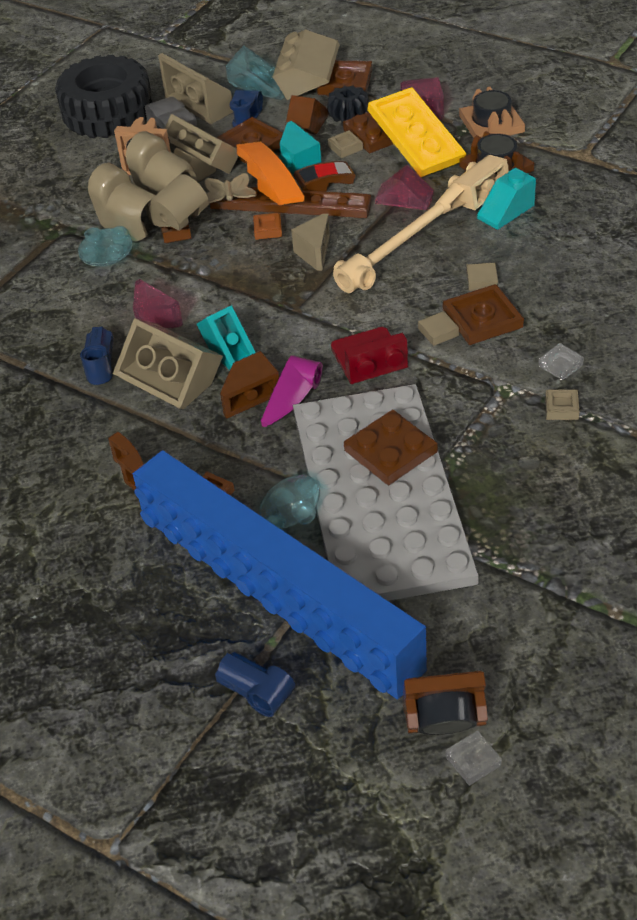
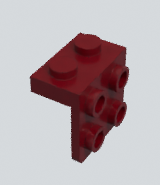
M378 327L331 342V350L350 384L408 368V346L403 332L391 336L387 328Z

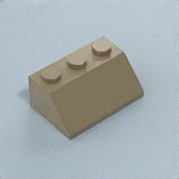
M303 30L299 33L292 32L285 38L272 77L287 100L291 99V95L298 96L329 83L340 46L338 40L309 30Z
M163 53L158 55L165 98L175 97L183 103L189 112H192L209 124H213L233 113L229 105L233 98L229 89Z
M134 318L113 374L179 409H184L212 384L223 356L156 323Z

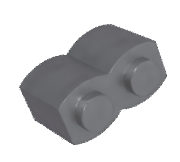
M173 96L145 105L147 121L150 118H154L156 125L162 129L165 128L171 114L197 126L195 115L189 112L183 103Z

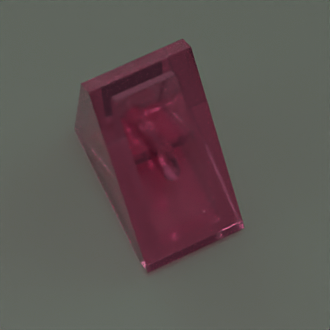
M438 77L409 80L400 83L401 91L412 87L439 120L444 118V95Z
M406 165L382 183L375 198V204L428 210L434 190Z
M141 279L135 282L133 302L135 318L156 323L164 328H177L183 325L178 301Z

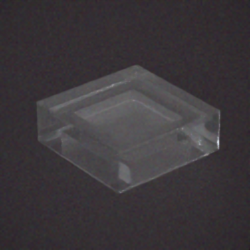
M559 343L539 358V366L559 379L564 380L583 366L584 357Z
M478 730L446 749V758L469 786L501 767L502 758Z

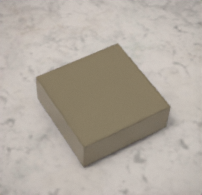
M349 130L329 138L328 147L340 158L363 150V142Z
M495 263L466 264L469 291L494 284L498 286Z
M444 311L418 321L419 331L433 346L459 336V327Z
M546 390V420H579L578 390Z

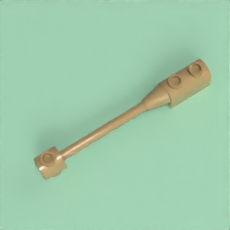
M487 155L478 163L470 162L465 173L461 176L453 175L449 179L448 189L432 208L367 257L355 254L347 261L339 260L335 264L333 272L337 285L346 293H352L358 288L362 290L370 289L376 279V273L372 266L438 216L461 206L472 210L478 209L483 205L496 180L509 172L507 159Z

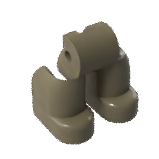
M147 131L137 133L130 140L126 150V162L134 184L125 170L111 163L99 165L92 172L88 182L89 196L100 224L105 229L129 241L137 242L148 235L141 220L142 210L146 211L148 219L153 225L159 227L171 226L180 231L188 225V217L190 215L194 217L199 216L202 210L209 205L206 192L198 183L192 166L183 158L169 152L162 138Z

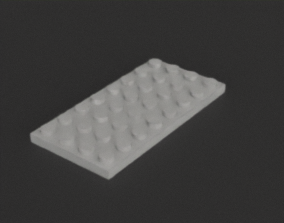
M416 384L293 405L294 417L327 561L387 601L478 585L479 576L439 453L437 452L388 486L344 451L345 440L392 409L434 440Z

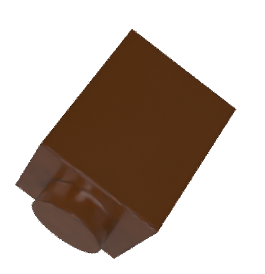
M291 95L286 124L289 121H293L305 132L317 134L329 116V112L315 98Z
M261 351L233 363L220 392L223 413L226 419L270 400L278 382L279 373Z

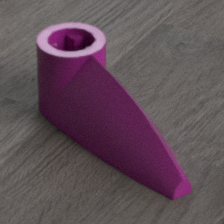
M293 355L289 357L261 419L262 427H267L293 410V405L299 404L311 388L316 389L318 387L323 371L321 362Z

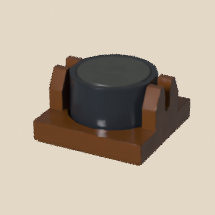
M487 131L483 133L482 138L478 135L474 137L471 144V154L459 160V166L465 171L470 162L478 163L487 155L507 159L509 171L514 168L522 170L527 174L534 171V162L517 151V141L513 137L500 133L490 134Z
M474 671L404 680L403 707L408 734L418 733V728L419 732L423 734H451L469 730L475 726L487 725L488 716L484 693L486 687L484 672Z

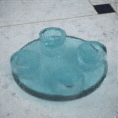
M123 226L101 230L90 228L84 233L85 239L79 245L78 254L84 263L91 266L112 265L129 254L132 248V239L127 229Z
M294 475L283 479L274 485L264 496L260 504L259 515L280 529L289 528L298 523L302 525L310 523L316 516L314 508L320 497V487L317 481L308 475Z

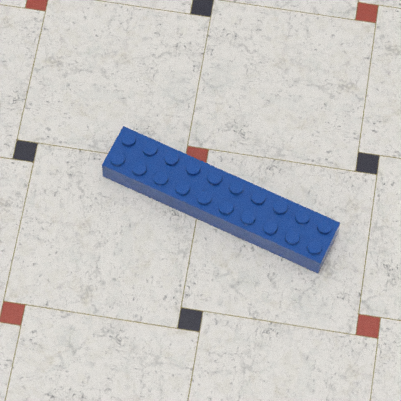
M162 450L132 473L136 486L135 494L139 499L142 510L140 515L149 527H156L165 534L170 542L173 544L178 543L187 549L195 560L204 561L212 567L219 577L227 578L236 584L244 595H251L260 601L269 613L281 616L294 631L309 636L322 651L326 653L331 652L337 656L350 671L359 672L365 676L378 691L382 693L387 692L398 700L403 695L404 680L421 677L427 671L425 625Z

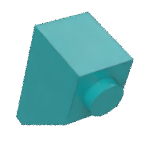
M293 121L287 122L280 140L281 154L279 159L294 175L295 171L301 168L321 163L320 143Z
M517 168L498 178L479 210L477 219L498 230L535 205L536 178Z
M232 305L206 317L196 324L208 348L223 356L221 362L229 371L234 362L256 353Z

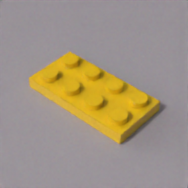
M412 87L368 103V112L420 177L458 164L460 158L466 156L463 148Z

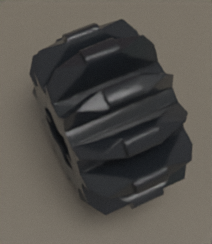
M344 85L343 88H334V91L329 93L327 103L329 116L334 121H341L343 124V121L351 119L356 115L367 113L369 97L362 87L355 88L354 85L350 87Z

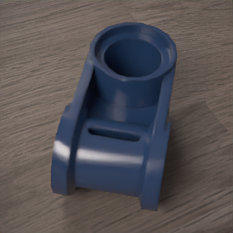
M235 90L229 104L234 115L233 128L251 117L257 119L263 107L261 90Z

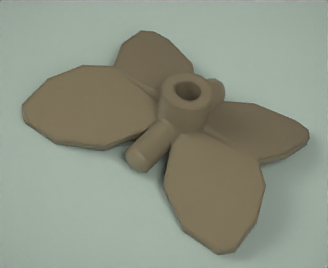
M247 173L235 177L231 182L226 180L223 183L213 178H207L204 181L208 191L206 195L209 203L222 200L223 198L231 201L234 197L248 198L257 196L256 191L248 187L249 175Z

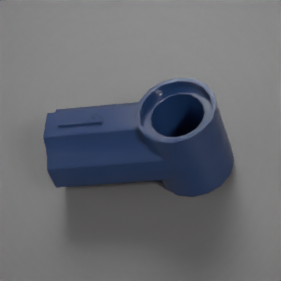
M103 326L92 328V331L86 336L85 348L80 353L86 379L93 385L104 384L113 376L111 358L114 339L112 332L107 331Z
M235 652L232 654L227 653L222 658L215 674L218 683L244 696L254 710L266 717H272L296 686L291 676L281 668L270 666L265 669Z

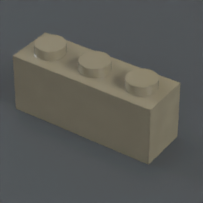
M171 114L164 128L167 129L170 143L209 165L230 174L238 158L237 148Z

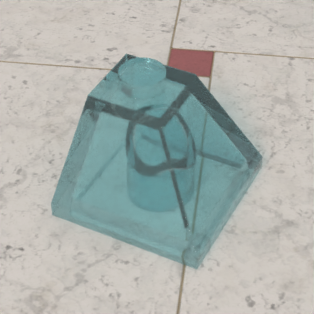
M243 45L226 65L227 79L230 84L243 90H261L262 95L278 100L284 98V94L272 77L275 67Z

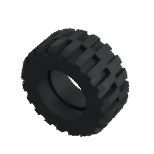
M99 55L94 56L92 59H83L80 63H74L70 65L69 69H65L62 72L55 87L64 124L78 135H87L89 138H109V136L115 135L114 130L117 126L131 127L132 123L139 117H143L145 122L147 120L145 105L153 103L148 72L136 60L128 59L126 56L121 55L119 57L114 55L101 57Z

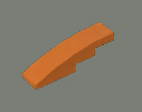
M261 141L237 144V155L247 161V172L258 179V190L278 205L304 201V195L295 179L270 148Z

